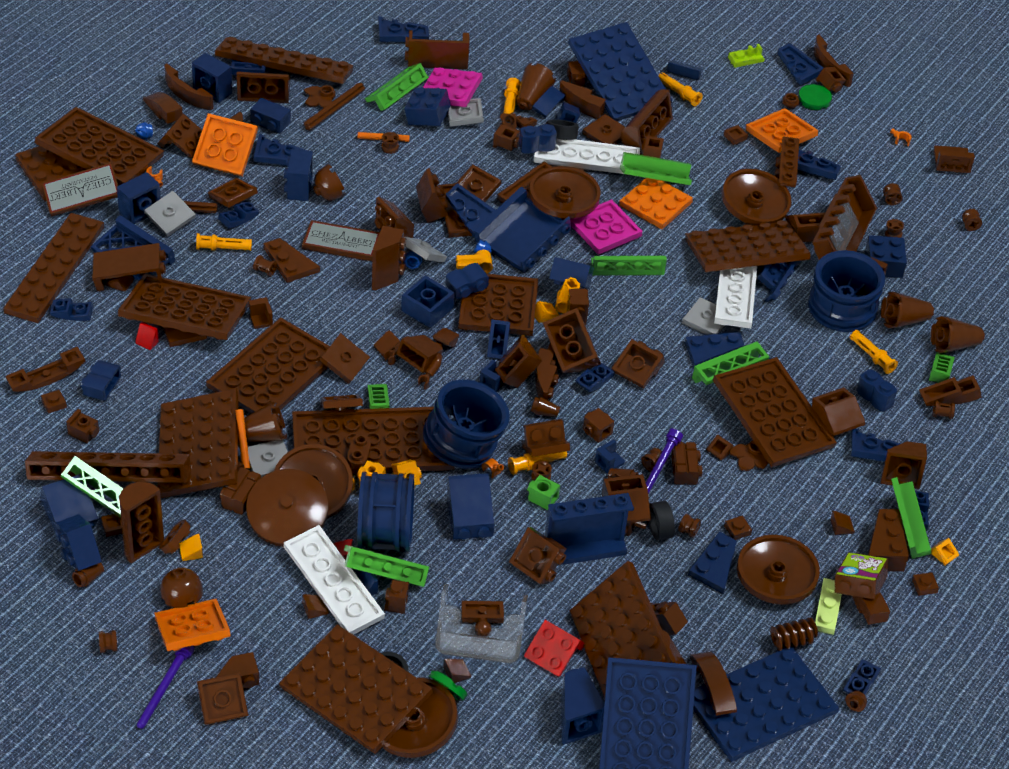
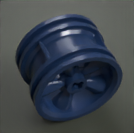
M841 250L826 254L818 261L815 268L813 286L808 299V308L811 315L820 324L835 331L854 332L855 330L860 331L867 328L874 322L877 315L879 298L882 295L885 284L883 269L875 260L859 252ZM861 292L865 296L857 297L855 294Z
M465 379L451 381L440 390L434 403V409L429 413L424 424L423 438L425 444L438 459L451 466L463 469L480 467L492 457L498 440L509 423V409L503 398L485 384ZM448 415H453L455 421H452Z
M362 472L358 505V548L363 549L364 546H368V550H395V552H400V548H405L406 552H410L414 512V474H410L409 478H404L403 473L394 475L373 472L372 476H368L367 472Z

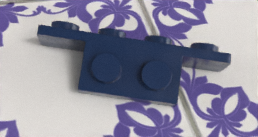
M801 260L764 266L757 279L770 289L764 299L766 303L771 299L775 300L781 294L779 290L787 284L788 281L786 279L794 273L795 270L793 268Z

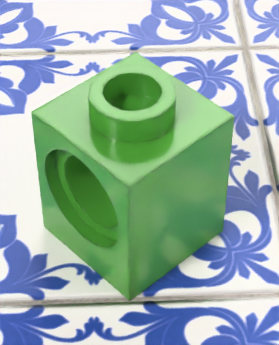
M539 475L528 486V500L548 510V504H554L559 498L560 485Z

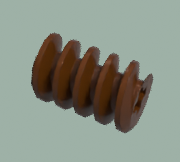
M808 617L806 620L800 619L798 622L792 621L791 623L786 622L783 625L778 624L775 627L771 626L770 634L777 650L782 651V645L790 649V643L794 648H797L798 641L801 646L806 645V640L809 644H813V638L817 637L818 629L815 621Z

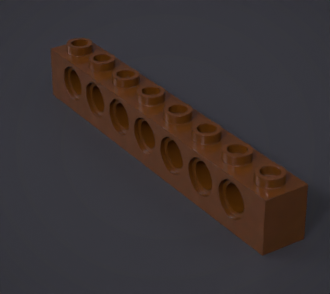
M32 451L25 460L27 480H64L60 476L74 456L111 481L185 483L191 474L190 454ZM71 471L67 473L71 477L76 476V474H74Z

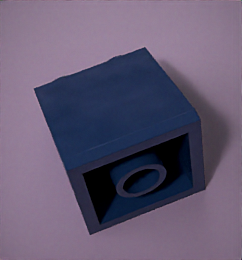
M489 474L448 476L447 507L453 540L493 536L494 515Z
M81 474L73 476V478H81ZM65 479L42 486L40 500L54 531L57 530L56 522L77 514L88 521L92 528L95 527L98 522V516L90 496Z
M585 667L571 669L564 675L561 697V742L563 745L602 732L604 702Z

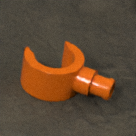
M894 128L890 130V133L895 137L896 145L899 139L906 140L907 147L910 145L911 135L908 132H899Z
M152 166L148 167L146 172H148L160 184L161 187L163 185L162 169L159 171L158 174L154 175L152 174Z
M490 458L482 464V470L485 471L490 468L492 478L501 473L504 466L495 459Z

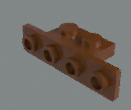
M782 137L780 157H776L775 167H778V169L776 168L774 176L779 179L778 184L781 186L796 187L799 154L798 138Z

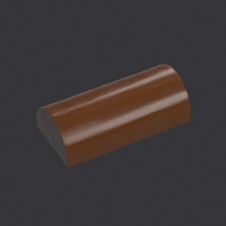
M661 89L656 91L622 130L621 140L624 146L641 148L640 155H642L647 136L657 137L673 119L669 90Z
M148 482L132 483L126 486L119 496L124 552L126 559L131 564L160 546L164 540L160 489Z

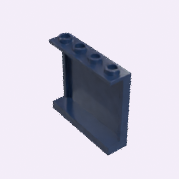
M520 187L474 230L475 242L478 243L479 240L487 241L491 246L493 254L522 273H525L528 269L533 268L535 263L544 257L552 246H556L564 235L570 232L571 221L569 216L563 220L542 212L527 197V190Z
M629 493L548 504L545 537L552 538L567 548L564 553L566 554V559L561 565L627 555L624 536L628 511L634 510Z

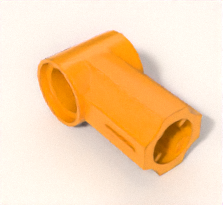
M479 250L474 255L456 256V269H463L472 263H478L486 274L493 269L491 253L488 250Z
M570 277L565 279L557 293L555 309L560 313L567 312L569 289L580 288V283L576 278Z

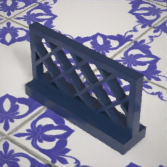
M121 215L115 219L116 224L91 246L92 251L103 252L129 248L125 247V242L129 241L135 242V246L159 243L161 250H165L166 261H163L165 265L167 263L172 265L176 261L172 248ZM117 231L122 234V237L112 238V235ZM122 242V247L112 248V243ZM102 244H109V249L101 250L99 247ZM156 271L148 272L147 274L155 275ZM139 274L131 275L138 281L142 278Z

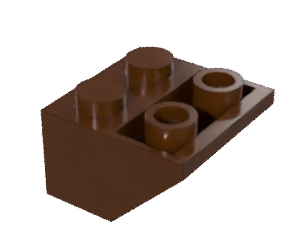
M430 168L426 169L416 186L421 211L427 223L447 216L446 208H448V203L445 197L443 198L445 191L442 185H438V177L436 174H432Z
M377 197L375 206L376 227L380 230L382 226L403 229L404 237L413 238L414 224L394 203Z
M826 212L789 215L785 219L790 223L802 242H809L814 240Z
M521 335L498 361L495 371L504 383L518 388L542 362V359L526 337Z
M844 387L812 399V408L833 436L865 425V420L856 397Z
M643 474L606 478L603 480L602 497L629 493L634 510L628 511L627 523L650 521L648 489Z

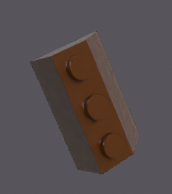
M237 72L238 101L257 102L260 98L274 103H289V75Z
M382 226L373 248L372 290L376 291L398 282L400 275H404L405 264L403 262L405 261L406 251H403L406 246L407 239L404 238L403 229Z
M578 308L543 322L563 373L582 372L601 364Z

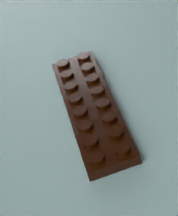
M226 37L215 49V56L258 64L259 66L263 65L268 68L344 84L353 72L354 66L345 61L338 62L333 61L331 58H319L313 54L306 55L301 54L299 51H287L281 47L274 48L269 47L267 44H255L249 40H237L235 37Z
M70 213L4 306V313L39 323L53 303V300L56 299L104 229V222Z

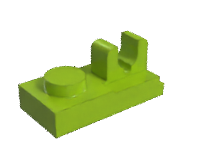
M757 44L756 48L750 45L747 50H738L728 54V59L735 68L765 61L760 44Z

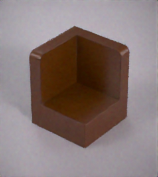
M267 297L249 300V315L254 329L271 326L273 324V314Z

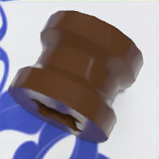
M386 132L382 135V151L388 154L396 153L399 149V136L394 132Z
M891 183L883 188L885 201L888 205H897L902 201L903 197L898 184Z
M968 209L962 214V220L968 231H975L982 226L978 210Z
M898 219L888 220L885 237L902 238L904 223Z
M652 448L649 454H645L641 458L642 465L649 472L653 470L662 453L660 449Z
M536 461L532 466L531 480L535 481L539 475L551 480V465L546 461Z
M686 513L679 524L678 531L681 533L686 532L689 537L694 538L700 528L701 519L691 518V515Z
M111 630L109 633L99 631L100 653H104L106 650L118 651L116 630Z

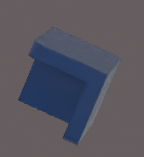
M563 102L558 112L557 120L577 123L580 116L579 108Z
M492 360L480 372L479 382L497 392L505 383L495 371L496 361Z
M614 439L596 449L595 463L607 474L610 468H619L625 463V460L615 452L617 442Z

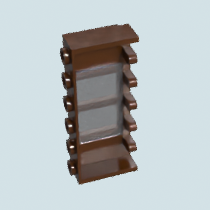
M861 175L844 179L819 225L820 228L812 242L814 245L813 249L819 260L826 254L834 251L848 250L856 252L877 210V206Z

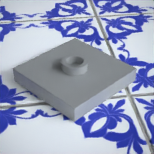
M481 98L471 99L467 107L450 106L448 110L450 127L483 123Z
M171 191L144 210L145 214L167 237L196 218V214L174 191Z
M404 237L407 239L405 247L425 260L443 263L447 259V256L431 247L429 243L420 239Z
M701 297L682 320V324L706 335L718 334L725 326L714 324L716 304Z
M271 441L249 446L248 455L251 470L259 473L261 478L273 472L279 460L288 452L284 441Z

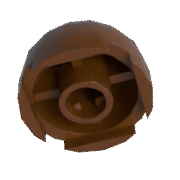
M327 164L316 173L313 189L317 196L321 195L324 199L333 201L345 196L346 192H342L344 187L335 171L331 173L329 169L332 167Z
M176 568L163 577L160 593L162 600H165L167 606L184 608L188 607L187 603L194 601L195 604L202 598L203 587L199 576L193 570Z

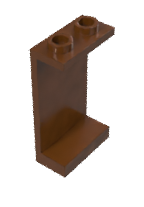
M409 30V37H406L405 47H409V50H405V60H408V67L421 63L423 68L441 67L444 69L468 70L469 33H463L462 41L412 39L413 30Z
M155 243L94 253L92 279L97 292L104 291L105 279L154 271L157 273L159 282H163V274L166 273L165 263L163 262L166 261L165 250H161L160 244Z

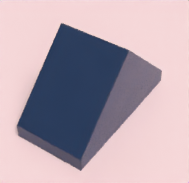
M491 319L487 357L501 359L507 352L510 322Z

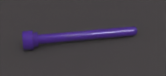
M669 429L666 435L667 443L646 481L648 494L673 447L680 444L683 438V434L676 429Z
M193 645L176 651L174 661L137 722L138 728L143 729L146 726L182 662L192 656L195 650Z

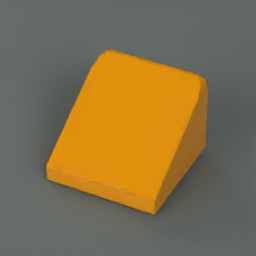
M542 301L536 303L535 318L539 323L559 316L552 303Z
M199 534L179 543L182 561L203 558Z
M949 538L940 541L931 548L932 555L944 565H947L959 556L958 551Z

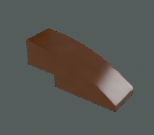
M563 80L560 81L559 91L566 95L563 99L565 102L578 107L580 112L595 119L603 115L606 99L592 95L593 90Z
M156 92L143 97L144 102L159 119L163 118L167 124L177 121L183 114L182 107L172 97L163 92Z
M974 375L958 381L953 377L919 389L926 406H934L935 400L946 404L953 402L956 405L982 398L980 387Z
M880 592L876 599L852 596L859 613H863L868 625L888 621L890 610Z

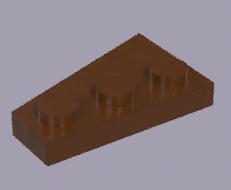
M281 238L263 243L264 250L272 261L277 262V269L287 283L320 272L319 265Z

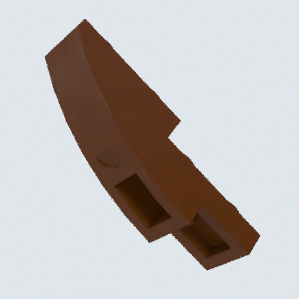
M550 342L548 349L540 348L538 355L542 362L536 367V390L538 397L540 398L541 396L546 400L552 399L554 394L553 385L557 386L559 375L556 374V355Z

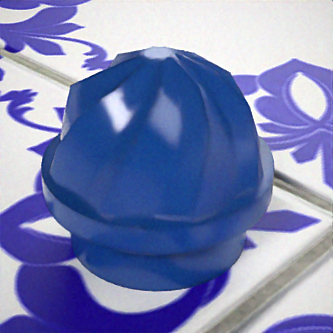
M146 122L138 124L135 129L136 135L143 140L151 138L153 135L152 125Z
M479 240L473 253L479 250H488L491 253V246L487 241Z
M409 251L406 253L404 262L408 268L415 269L421 265L422 257L413 251Z

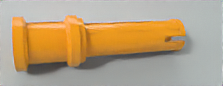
M664 72L658 75L663 85L678 93L681 99L691 102L692 106L699 105L703 98L702 93L692 90L691 86L682 85Z
M509 78L506 81L507 89L504 92L506 100L503 111L505 114L514 113L518 89L521 84L517 78Z
M197 233L196 250L208 248L215 251L217 248L251 251L252 239L221 238L215 234L205 236Z
M859 330L852 332L850 339L872 357L874 364L880 365L886 374H890L898 366L897 360L890 358L885 350L876 347Z
M567 451L532 457L528 453L518 458L510 457L508 458V468L512 475L526 469L530 471L536 461L541 460L549 463L567 458Z

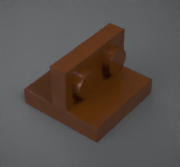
M562 419L523 425L525 440H521L522 448L532 457L570 451V443L565 440L564 422Z

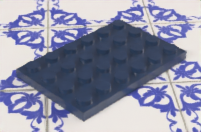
M627 22L569 39V46L598 97L606 99L605 109L615 121L635 116L656 91L666 89Z
M790 646V649H782V651L773 653L726 674L736 702L737 712L716 716L709 701L710 693L705 684L695 688L694 712L731 762L828 718L839 711L838 705L792 646Z
M608 657L599 769H689L697 665Z

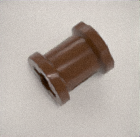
M258 255L254 261L253 269L265 272L267 276L271 277L277 269V262L274 260L269 261L264 259L263 256Z
M935 400L933 417L944 416L953 419L955 403H939L938 400Z

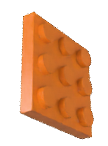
M786 108L746 124L747 132L778 153L781 152L782 137L798 138L800 144L818 136L816 128Z
M208 113L192 163L243 177L258 126Z
M645 178L620 200L619 206L656 227L664 229L693 202V197L662 180Z
M217 599L190 604L184 608H173L154 613L167 651H177L192 645L198 646L213 640L220 641L231 636L229 626Z

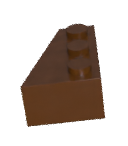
M879 509L868 555L888 558V571L904 572L909 555L899 509Z

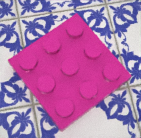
M441 67L434 68L423 88L447 89L451 106L467 107L483 76L482 73L474 71L452 70Z
M612 199L599 204L588 215L570 218L571 227L598 255L641 237L643 232Z

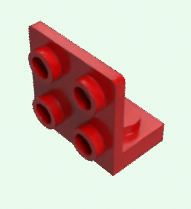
M544 620L524 657L560 677L575 650L582 651L585 643Z

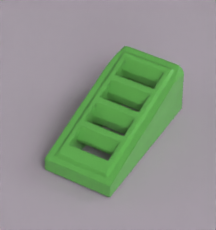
M936 352L929 380L939 383L949 379L955 357Z
M387 384L368 385L369 409L390 408Z

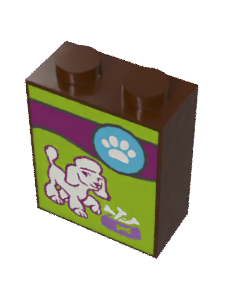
M848 552L835 574V593L876 599L888 577V558Z

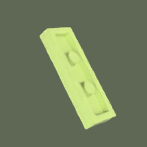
M827 578L823 579L815 623L819 632L834 635L842 594L835 593V580Z

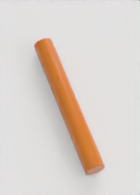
M358 132L357 139L382 140L384 133ZM397 134L399 141L409 142L410 135Z
M238 409L235 412L241 463L244 464L245 469H249L250 463L243 409Z

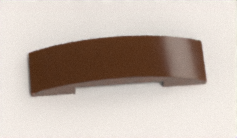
M816 35L814 55L817 63L823 68L835 67L846 79L843 85L850 87L854 73L846 64L839 65L827 52L828 44L820 35Z
M168 64L164 65L166 83L177 97L193 106L206 110L213 109V95L203 88L193 89L179 79L176 69Z
M77 346L60 353L61 359L27 373L24 369H21L5 377L12 391L34 390L65 378L77 370L85 362V358Z
M712 652L691 654L690 659L693 665H697L696 672L700 671L710 693L709 701L716 716L737 712L729 680L715 654Z

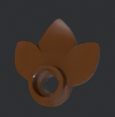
M330 85L322 87L312 86L304 89V92L309 95L305 104L311 107L320 105L324 108L335 97V90Z
M754 441L747 445L738 444L730 450V455L739 458L738 467L742 471H750L755 466L759 469H764L768 464V461Z

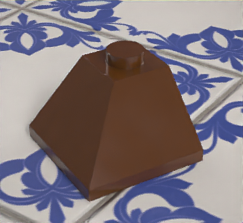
M906 441L888 449L880 484L893 485L892 478L897 477L899 484L912 481L914 488L920 489L927 460L926 444Z

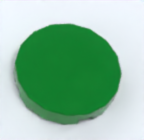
M811 84L800 89L798 99L805 108L821 110V108L829 107L832 94L823 86Z
M433 670L429 674V679L435 680L446 687L455 699L463 702L467 697V692L461 686H457L448 676Z

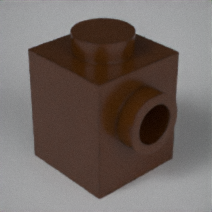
M600 408L588 412L584 416V432L598 443L613 434L614 420Z

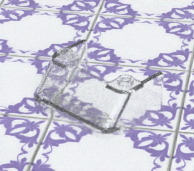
M444 584L435 641L436 649L446 655L503 663L515 662L519 658L528 595L523 597L521 615H508L504 619L502 629L491 628V633L486 637H482L475 633V625L461 623L462 614L459 608L446 605L449 584Z

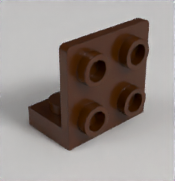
M182 114L157 144L163 148L166 144L170 145L173 142L186 155L192 158L195 154L202 129L185 114Z
M934 146L936 171L971 173L975 156L974 153H968V148Z

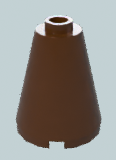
M529 63L525 67L516 100L520 109L530 110L538 99L551 86H554L556 78H553V72L546 66L538 63L536 65Z
M888 292V296L884 297L881 303V318H885L886 323L883 324L887 328L894 329L927 321L934 315V307L930 302L897 292Z
M940 316L935 319L938 321L932 325L930 334L931 343L936 346L937 349L934 350L938 353H947L980 345L985 338V333L981 327L946 316Z
M276 402L270 403L244 418L247 443L287 439V433L283 434L282 431L283 428H286L280 408H275Z

